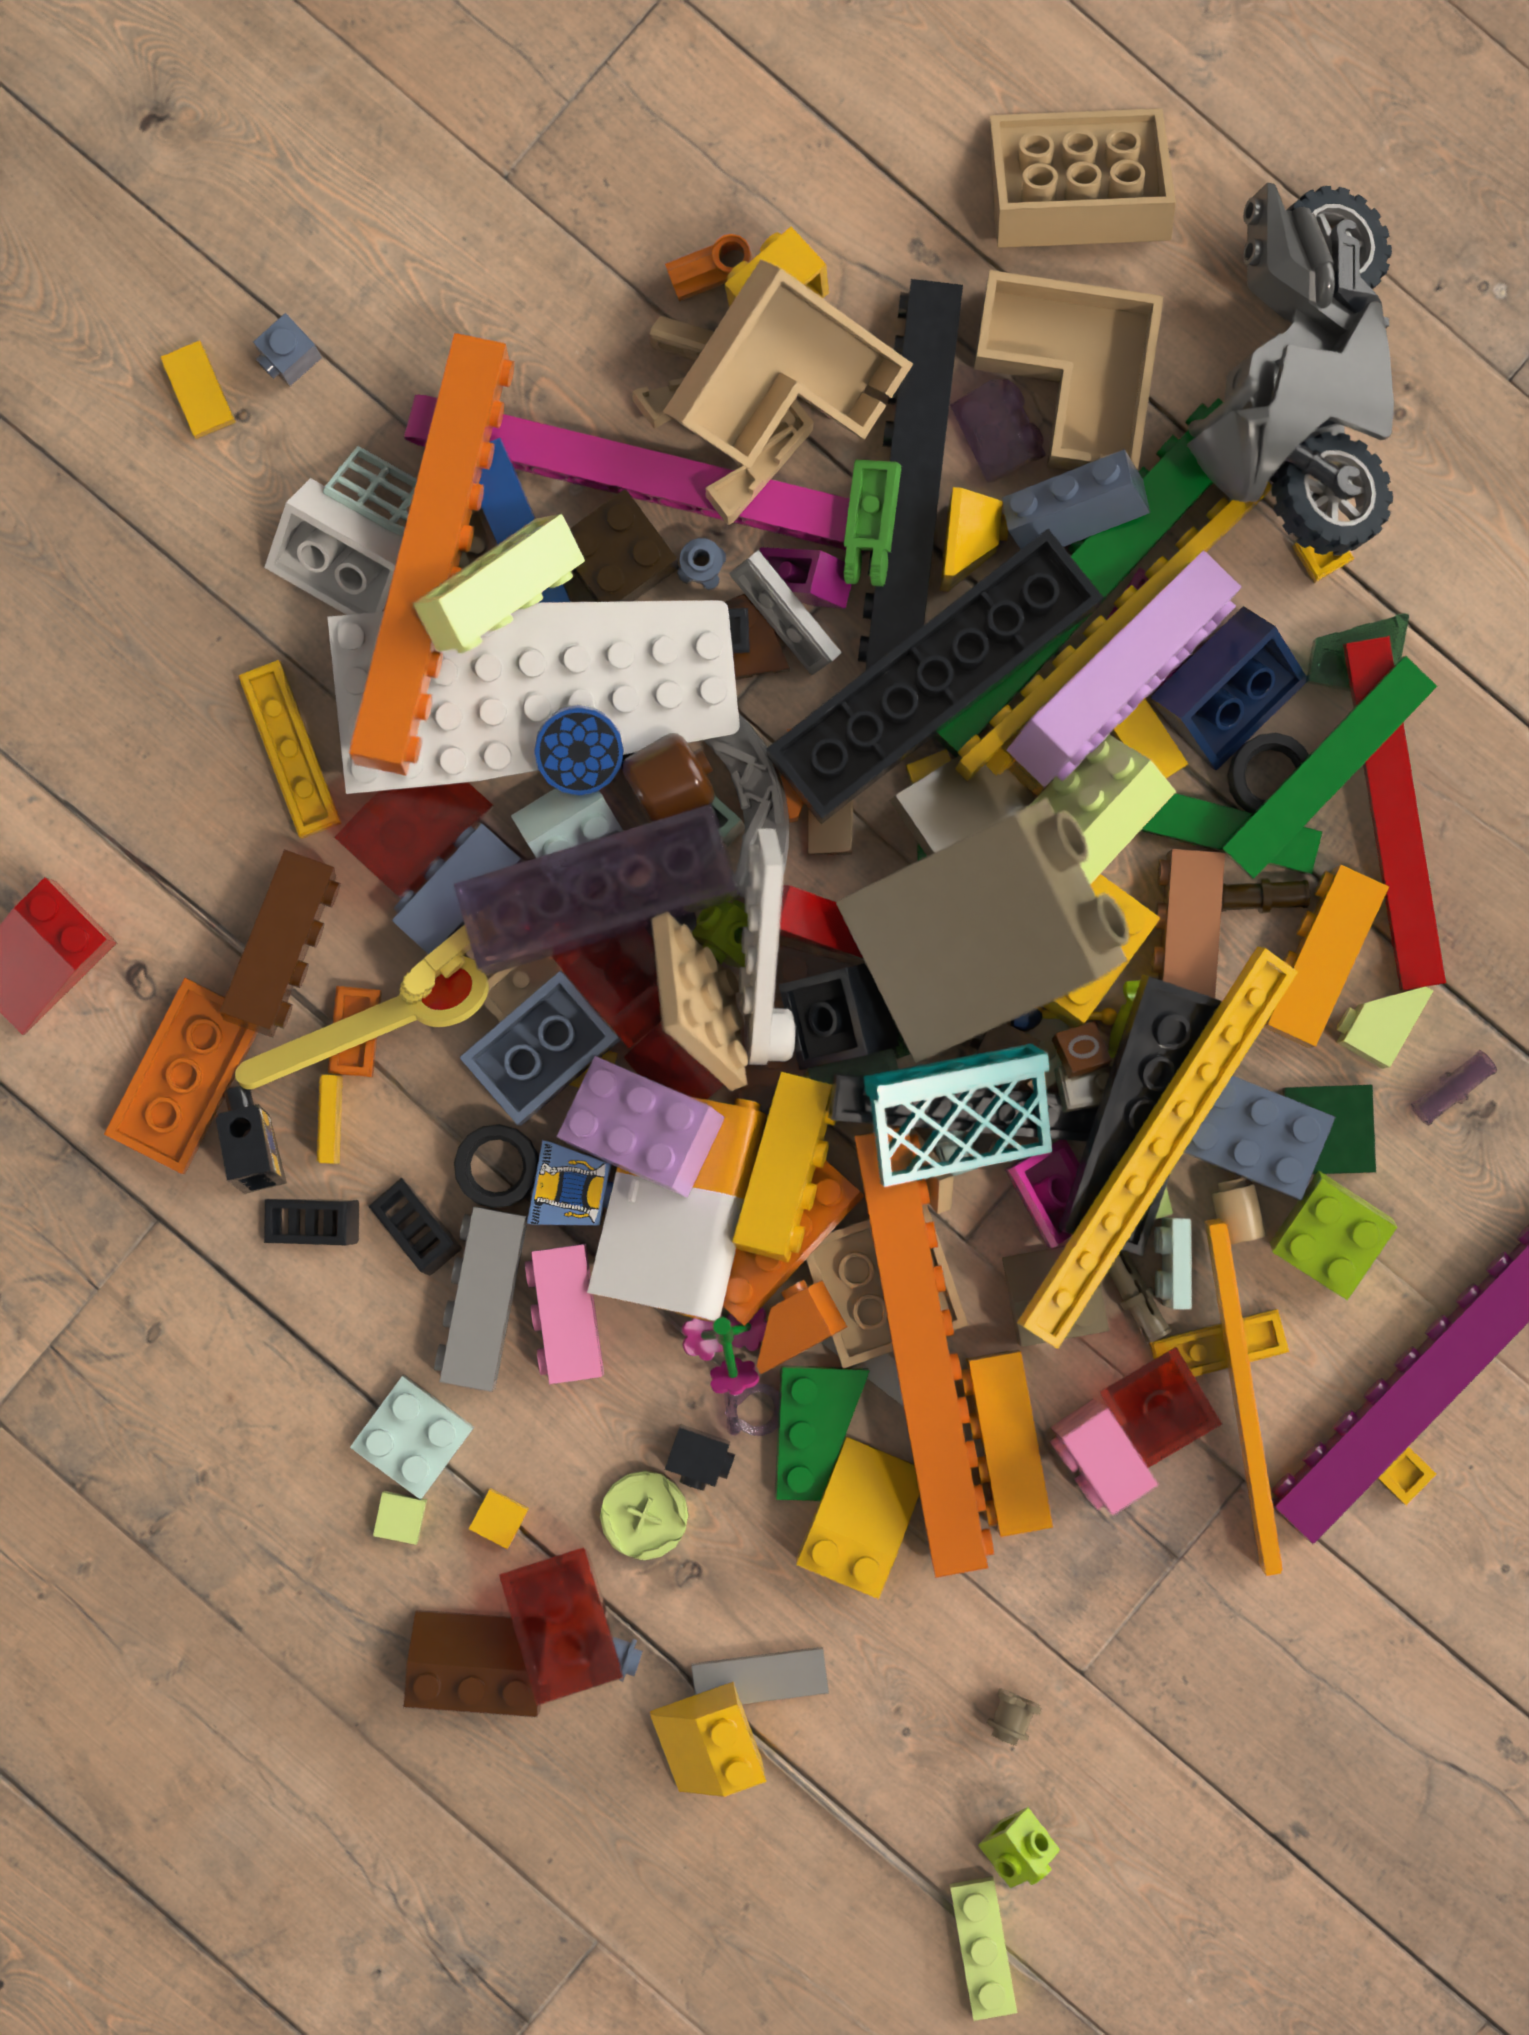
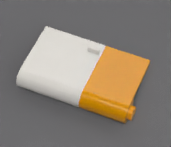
M691 1097L711 1106L723 1115L725 1119L688 1198L617 1167L587 1293L668 1310L686 1317L714 1323L721 1315L736 1251V1246L732 1241L761 1144L767 1114L760 1112L761 1104L750 1100L736 1098L734 1105Z

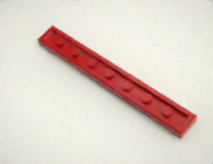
M1390 636L1343 644L1353 708L1394 666ZM1403 722L1363 764L1382 884L1389 886L1385 895L1399 988L1405 991L1445 984L1446 978Z

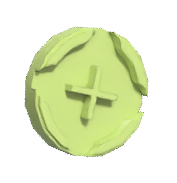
M642 1470L628 1473L613 1483L603 1499L600 1519L603 1533L613 1548L629 1557L648 1560L662 1557L677 1546L685 1533L689 1513L686 1498L674 1481L662 1473Z

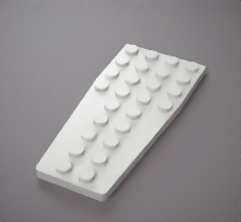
M705 600L536 603L526 609H517L511 614L513 620L509 624L494 631L488 630L480 636L482 642L467 652L458 653L456 649L439 651L443 653L440 674L437 679L431 678L427 694L432 695L430 715L427 721L420 720L417 737L422 738L419 759L416 764L410 763L407 776L354 765L349 755V749L384 611L327 617L346 794L478 782L539 771L534 752L537 732L543 723L556 711L575 705L596 708L611 719L620 731L624 750L623 755L636 753L670 733L683 736L687 743L734 735L740 727L729 611L725 602Z

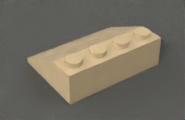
M1163 108L990 115L993 201L997 248L1171 241L1176 199Z

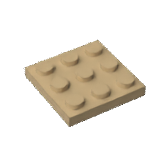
M668 912L652 918L664 1029L731 1091L747 1085L745 1066L748 1065V1056L741 1042L740 1029L743 1028V1019L736 1003L735 994L739 991L736 976L731 969H725L715 959L708 947H703L693 938L687 926H681Z
M927 1204L922 1205L925 1223L931 1222L932 1218ZM867 1219L832 1231L806 1259L814 1284L823 1281L847 1325V1328L832 1336L843 1369L893 1352L870 1221ZM936 1232L938 1248H932L930 1252L933 1266H942L946 1291L938 1293L941 1310L950 1309L953 1329L957 1330L968 1326V1322Z

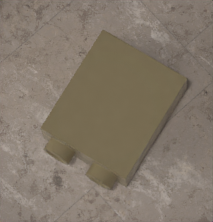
M1048 798L836 902L915 1063L1095 982L1127 961L1121 948L1122 945L1128 942L1129 938L1124 915L1117 903L1109 895L1101 894L1095 896L1080 863L1088 858V847L1084 834L1076 820L1069 813L1060 811L1055 814Z

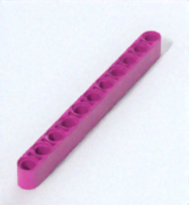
M419 394L414 396L404 435L406 441L426 447L438 398ZM503 414L500 428L493 427L490 441L497 438L502 439L516 470L618 494L626 488L634 499L723 520L706 498V487L735 470ZM770 480L733 523L846 550L844 540L850 499Z

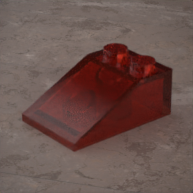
M469 782L379 791L334 838L402 899L409 891L412 890L414 892L425 880L424 875L429 868L440 858L444 860L455 848L453 844L468 827L472 826L474 828L494 805Z
M606 885L602 886L538 940L628 1048L633 1046L663 1020L654 939Z
M585 1547L499 1574L537 1706L624 1678L602 1592L590 1553Z

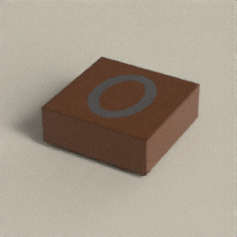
M1095 1022L1055 1033L1051 1039L1068 1078L1108 1067L1112 1062Z

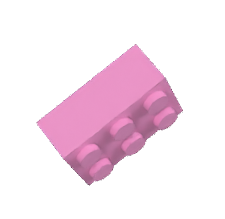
M1092 1399L1050 1427L1056 1437L1049 1442L1063 1463L1072 1472L1078 1469L1080 1475L1075 1477L1074 1480L1088 1501L1097 1510L1105 1507L1114 1515L1158 1486L1109 1409L1096 1399Z

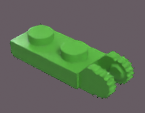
M856 459L854 461L844 547L847 548L844 567L846 584H857L860 579L862 567L861 551H873L870 569L872 586H883L885 584L889 563L887 552L891 553L902 467L898 462Z

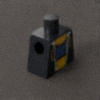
M237 1086L225 1090L224 1095L228 1111L217 1114L215 1119L227 1181L243 1194L287 1184L269 1113L259 1104L254 1105L251 1089ZM250 1129L249 1133L243 1137L244 1133Z

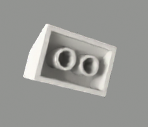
M310 478L286 502L264 568L346 615L384 611L403 536L385 529L323 493L325 486Z

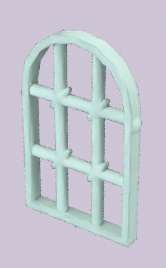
M357 446L343 465L339 466L338 471L324 487L323 493L385 529L403 536L405 527L395 523L399 518L407 521L408 511L406 509L412 502L417 479ZM359 456L382 470L378 475H375L353 461ZM348 468H351L368 478L371 484L365 490L342 477V475ZM389 473L414 487V489L409 494L389 483L385 477ZM338 482L358 493L357 495L360 498L356 502L333 489V486ZM378 485L401 497L404 502L399 508L376 496L374 491ZM367 499L390 511V514L393 515L390 520L363 506Z

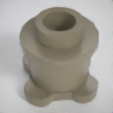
M1000 1688L997 1695H999L1001 1701L994 1718H989L987 1724L994 1728L992 1736L1006 1743L1017 1745L1019 1739L1025 1741L1029 1739V1735L1026 1732L1033 1714L1039 1715L1042 1708H1040L1039 1704Z

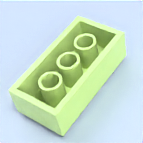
M1108 735L1092 753H1089L1064 781L1055 776L1053 781L1029 806L1048 798L1055 814L1065 811L1076 820L1084 834L1088 847V858L1080 863L1091 884L1174 795L1176 790L1149 758Z

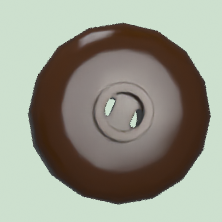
M670 733L627 757L622 763L621 769L651 823L659 831L669 830L713 803L715 792L707 777L709 773L713 772V769L701 748L693 752L687 741L679 734Z

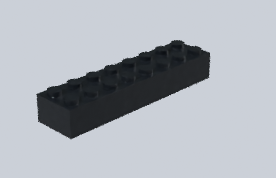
M1048 528L766 748V755L819 823L822 824L1096 610L1104 598Z

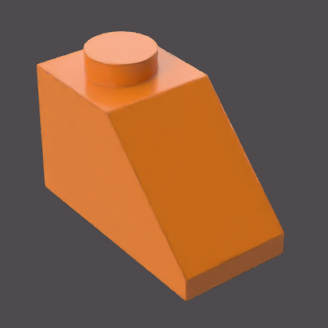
M802 1280L781 1292L784 1300L770 1309L756 1366L760 1374L777 1367L847 1328L823 1281L808 1287L805 1280Z

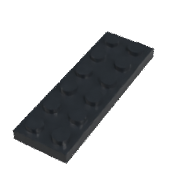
M1142 975L1058 1227L1059 1230L1074 1234L1222 1002L1221 1000ZM1170 1174L1121 1250L1141 1256L1144 1255Z

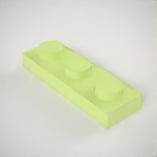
M992 1876L950 1884L973 2021L1016 2014L1017 2008L994 1878Z

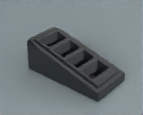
M400 1178L368 1206L418 1270L428 1276L434 1274L462 1249L454 1236L403 1178ZM406 1197L409 1202L391 1217L387 1212ZM417 1211L420 1216L402 1230L399 1225ZM428 1225L431 1230L414 1244L411 1239ZM437 1240L441 1241V1243H439L434 1249H432L426 1256L422 1254Z
M265 1199L264 1243L347 1246L357 1244L359 1241L358 1200ZM282 1208L288 1209V1234H282ZM300 1209H305V1234H300ZM319 1210H324L323 1234H318Z

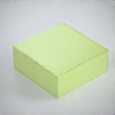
M383 1491L373 1536L417 1545L427 1499L420 1500L417 1497Z

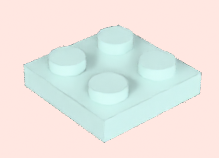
M1162 1218V1227H1155L1154 1231L1155 1253H1161L1162 1271L1155 1272V1296L1162 1299V1305L1171 1309H1192L1191 1219Z
M403 1375L350 1448L421 1500L474 1429V1426L407 1376Z

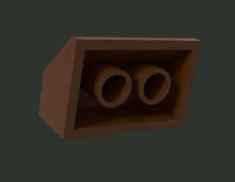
M416 1610L407 1659L403 1707L538 1717L542 1703L548 1620Z

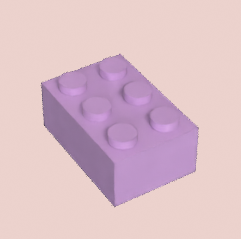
M595 1056L557 1137L576 1149L688 1198L725 1117L707 1104Z

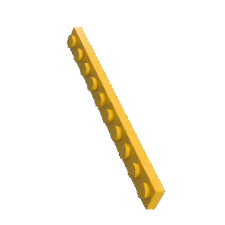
M1267 482L1263 494L1254 502L1236 500L1229 502L1223 497L1206 514L1210 522L1203 529L1198 531L1193 526L1175 544L1180 551L1169 561L1164 556L1160 557L1145 572L1144 575L1149 580L1139 590L1131 585L1113 603L1118 610L1106 620L1100 615L1082 633L1087 638L1086 641L1076 650L1071 645L1067 646L1052 661L1056 669L1045 680L1040 675H1037L1020 692L1025 699L1016 708L1012 709L1007 704L989 722L994 728L983 739L976 734L958 751V754L962 757L955 768L966 781H969L1007 740L1025 723L1027 724L1203 550L1207 552L1259 503L1271 491L1272 484Z
M1256 947L1019 1318L1018 1324L1051 1346L1058 1349L1297 975L1298 972L1263 947Z

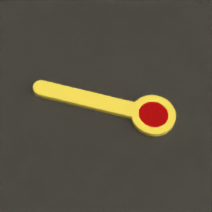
M462 956L466 962L450 977L445 978L440 974L435 978V985L431 993L426 998H422L421 1002L418 1001L417 1004H410L402 1000V996L394 997L242 1062L236 1069L235 1078L244 1089H255L416 1020L432 1027H446L458 1024L475 1014L483 1005L489 990L488 978L478 962Z

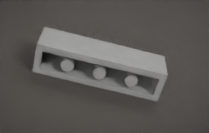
M478 1206L473 1207L472 1215L464 1214L460 1231V1240L467 1241L464 1257H456L451 1283L458 1284L455 1302L448 1300L443 1319V1327H448L450 1330L447 1345L439 1344L434 1370L441 1371L440 1382L490 1392L496 1389L528 1216Z

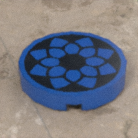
M582 705L561 708L552 714L537 732L534 748L538 769L546 781L561 792L574 795L594 793L611 783L621 768L624 753L620 731L611 719L596 708Z

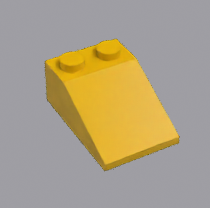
M846 1436L821 1501L818 1503L796 1556V1565L879 1600L919 1496L914 1464Z

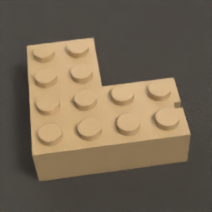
M760 259L663 412L750 469L797 396L843 428L865 439L886 405L864 393V389L868 385L892 398L913 366V363L787 272Z
M989 270L973 369L1059 382L1047 467L1073 470L1125 449L1138 470L1164 296Z

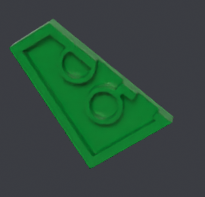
M781 1365L775 1476L776 1500L821 1501L870 1370L868 1368L846 1367L843 1369V1367Z

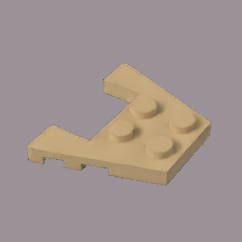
M684 378L669 381V386L649 390L648 386L632 391L633 402L654 429L673 419L663 411ZM796 399L750 469L734 460L739 467L737 470L706 487V498L727 525H730L738 518L813 431L812 419Z

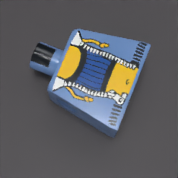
M542 1141L527 1224L601 1225L604 1208H608L614 1184L609 1182L612 1164L554 1142Z

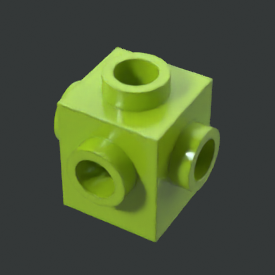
M736 899L732 903L714 900L712 904L707 905L700 912L697 918V926L692 932L693 938L700 942L703 947H708L721 965L724 962L729 966L737 968L745 967L746 954L742 953L743 927H748L749 914L745 913V904Z
M1029 1807L1001 1819L978 1845L1010 1888L1026 1881L1030 1885L1041 1881L1051 1871L1052 1868L1049 1866V1863L1060 1851Z

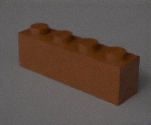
M284 849L220 1009L223 1020L272 1038L277 1027L282 1029L286 1027L293 1008V1004L288 1003V999L293 987L300 988L304 982L309 963L303 961L309 946L317 947L325 923L320 922L325 906L332 908L340 889V883L335 881L336 873L334 867Z

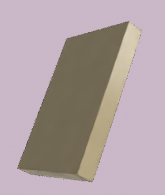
M959 755L890 799V802L926 855L930 856L1032 804L1035 798L1013 765H1010L1001 775L998 774L996 776L985 764L969 781H966L955 769L962 759Z

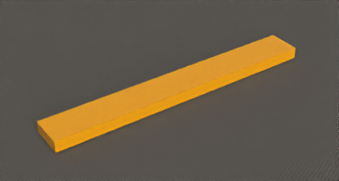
M1220 1218L1206 1220L1204 1223L1259 1563L1266 1576L1282 1574L1283 1567L1228 1226Z

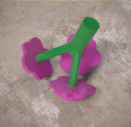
M763 1307L745 1326L732 1314H729L726 1318H717L714 1323L692 1318L691 1321H687L682 1325V1333L686 1336L683 1341V1350L687 1355H699L703 1361H709L714 1357L715 1353L724 1352L725 1360L721 1363V1367H715L710 1371L712 1378L711 1389L713 1392L719 1394L728 1392L732 1395H739L746 1388L753 1387L759 1382L758 1373L755 1371V1363L749 1360L742 1362L740 1358L734 1357L732 1345L737 1348L746 1346L750 1351L760 1348L767 1325L765 1320L766 1311Z

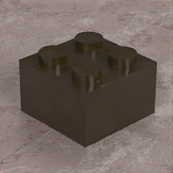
M626 488L570 528L585 560L573 571L596 602L635 601L679 569L677 557Z

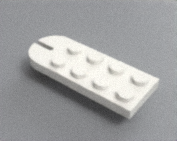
M757 829L756 845L748 846L747 864L748 872H751V886H746L745 913L749 914L748 927H743L742 953L746 954L745 967H740L739 993L743 994L744 1045L748 1056V1064L766 1065L768 1061L786 1062L792 1057L795 1047V1023L792 1012L789 1009L773 1008L784 869L776 829Z

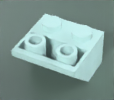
M555 788L511 815L564 902L638 857L600 791L584 795L563 793Z

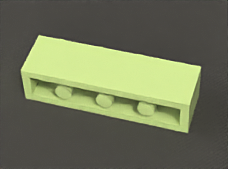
M562 514L536 518L420 598L413 605L437 652L456 649L458 653H464L478 646L482 642L480 636L488 630L494 631L509 624L513 620L511 614L517 609H526L543 599L541 592L548 587L554 588L569 581L573 577L571 571L585 562Z

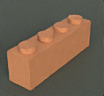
M1172 849L1167 853V859H1160L1158 866V885L1165 886L1164 902L1157 903L1155 914L1161 918L1155 925V929H1162L1161 946H1154L1152 973H1159L1158 980L1215 998L1225 853Z

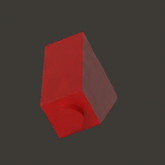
M782 884L779 935L847 957L864 960L835 901L791 885Z

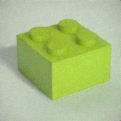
M1318 1170L1306 1188L1302 1200L1297 1201L1270 1241V1246L1274 1254L1348 1301L1398 1227L1392 1217Z

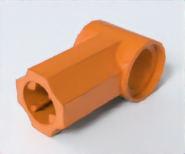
M723 235L717 239L714 245L666 263L665 266L679 302L723 285L728 281L727 276L734 267H727L721 263L723 256L727 252L733 250L740 251L744 254L743 261L749 263L753 257L747 241L740 235Z

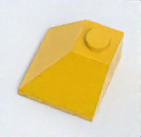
M953 487L948 504L940 591H950L996 553L999 541H1007L1008 527L1006 516L1002 514L1003 501L964 488Z

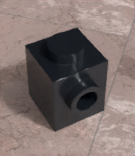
M680 1424L665 1470L681 1475L680 1483L704 1491L706 1484L715 1487L718 1477L728 1478L735 1454L728 1452L729 1440Z

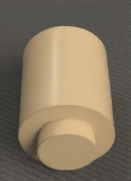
M1244 1177L1218 1183L1219 1191L1211 1193L1217 1219L1220 1218L1228 1226L1230 1245L1267 1236L1255 1185H1245Z

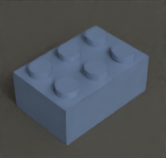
M560 970L459 1058L517 1125L522 1126L571 1082L590 1067L595 1056L601 1058L621 1039Z
M1232 1075L1183 1153L1294 1199L1302 1200L1335 1117Z

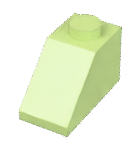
M1422 987L1359 1004L1355 1010L1349 1007L1337 1025L1336 1030L1341 1032V1035L1336 1043L1381 1069L1390 1068L1432 995L1433 990L1428 987Z

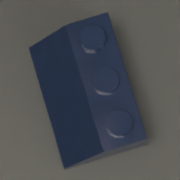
M1243 606L1150 698L1166 722L1211 768L1217 771L1309 679L1276 626Z

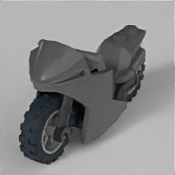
M1266 183L1253 197L1249 198L1244 208L1243 218L1247 224V243L1244 248L1243 260L1247 265V284L1253 294L1284 320L1289 321L1291 326L1283 334L1280 333L1256 349L1228 373L1224 403L1205 419L1194 420L1190 423L1188 430L1195 438L1187 446L1196 457L1198 465L1207 477L1232 500L1241 502L1257 501L1263 494L1267 482L1272 484V496L1276 497L1277 502L1273 505L1277 517L1281 516L1285 522L1282 525L1289 535L1293 533L1298 538L1296 541L1304 548L1311 546L1315 548V553L1326 555L1329 552H1333V556L1343 555L1349 550L1353 551L1380 533L1383 529L1381 525L1388 521L1391 514L1388 507L1393 503V491H1389L1388 484L1391 483L1390 476L1387 471L1383 472L1380 466L1383 462L1376 453L1372 455L1366 450L1368 448L1367 444L1361 440L1356 442L1350 440L1351 435L1345 434L1344 426L1378 440H1386L1392 433L1394 396L1390 350L1386 328L1389 327V318L1383 316L1382 302L1372 290L1382 281L1381 278L1387 273L1390 264L1386 263L1387 259L1392 256V246L1387 245V238L1390 235L1387 226H1382L1379 221L1381 218L1379 212L1375 208L1371 210L1366 205L1367 200L1361 195L1353 196L1349 194V189L1339 187L1336 190H1332L1331 186H1322L1315 192L1312 189L1285 210L1276 185ZM1329 224L1335 227L1331 230ZM1310 475H1311L1312 477H1314L1315 479H1317L1318 481H1315V480H1313V479H1310V478H1309ZM1354 497L1356 503L1355 508L1348 501L1349 499H1352ZM1338 509H1339L1350 521H1345V522H1340V521H1338Z

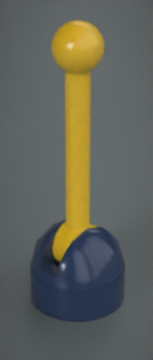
M1040 1006L1012 1019L1011 1026L1020 1031H1027L1036 1028L1043 1018H1059L1050 1011L1043 1010ZM1105 1008L1101 1012H1092L1087 1020H1099L1105 1025H1112L1116 1020L1117 1013L1112 1008Z

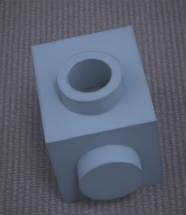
M284 313L253 341L261 354L256 358V361L273 379L280 375L289 386L293 385L322 358L316 345L287 313Z

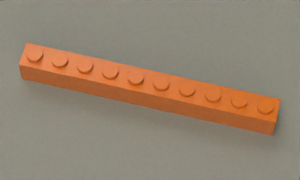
M458 333L453 335L349 749V755L354 765L407 776L410 763L416 764L419 759L422 738L417 737L420 720L427 721L429 718L432 695L427 694L431 678L437 679L440 674L443 653L437 652L413 603L461 571L463 568L459 567L462 552L468 553L470 551L474 527L470 526L469 522L472 510H480L484 494V485L479 484L482 470H489L493 460L494 443L489 441L493 427L500 428L502 423L504 402L500 401L503 386L510 387L514 374L515 363L509 360L506 343Z
M900 1127L892 1128L891 1130L897 1133ZM875 1132L854 1135L935 1578L988 1569L986 1556L994 1555V1547L990 1528L981 1529L978 1512L986 1511L982 1484L973 1486L970 1468L978 1467V1460L974 1441L965 1442L962 1424L970 1423L966 1397L957 1398L954 1380L962 1379L958 1353L949 1354L946 1336L954 1335L950 1309L941 1310L938 1293L945 1292L946 1286L942 1266H933L930 1249L938 1248L934 1222L925 1223L922 1205L930 1204L926 1178L884 1187L880 1183ZM887 1133L889 1144L893 1136ZM908 1133L905 1140L920 1150L918 1134L909 1135ZM901 1143L890 1158L891 1171L905 1170L917 1154Z

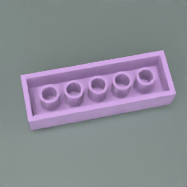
M1203 550L1029 721L1008 747L1007 751L1044 787L1055 776L1064 781L1089 753H1092L1107 738L1109 733L1118 724L1120 725L1137 708L1138 704L1146 696L1148 697L1166 679V676L1173 669H1176L1194 651L1193 649L1221 624L1236 607L1231 599L1242 587Z

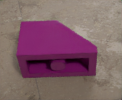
M760 547V553L801 603L815 607L846 608L852 584H846L845 561L821 550Z

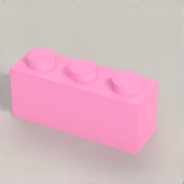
M579 1244L532 1251V1260L525 1261V1272L528 1287H536L538 1304L531 1305V1315L534 1331L542 1330L544 1348L537 1349L540 1375L548 1374L549 1384L602 1377L604 1375L594 1296L587 1293L591 1279L587 1245Z

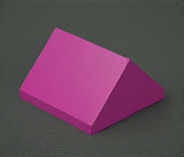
M1062 1139L1052 1143V1152L1026 1157L1005 1169L1046 1246L1050 1248L1061 1244L1072 1236V1234L1059 1230L1058 1227L1079 1167V1162L1067 1140Z

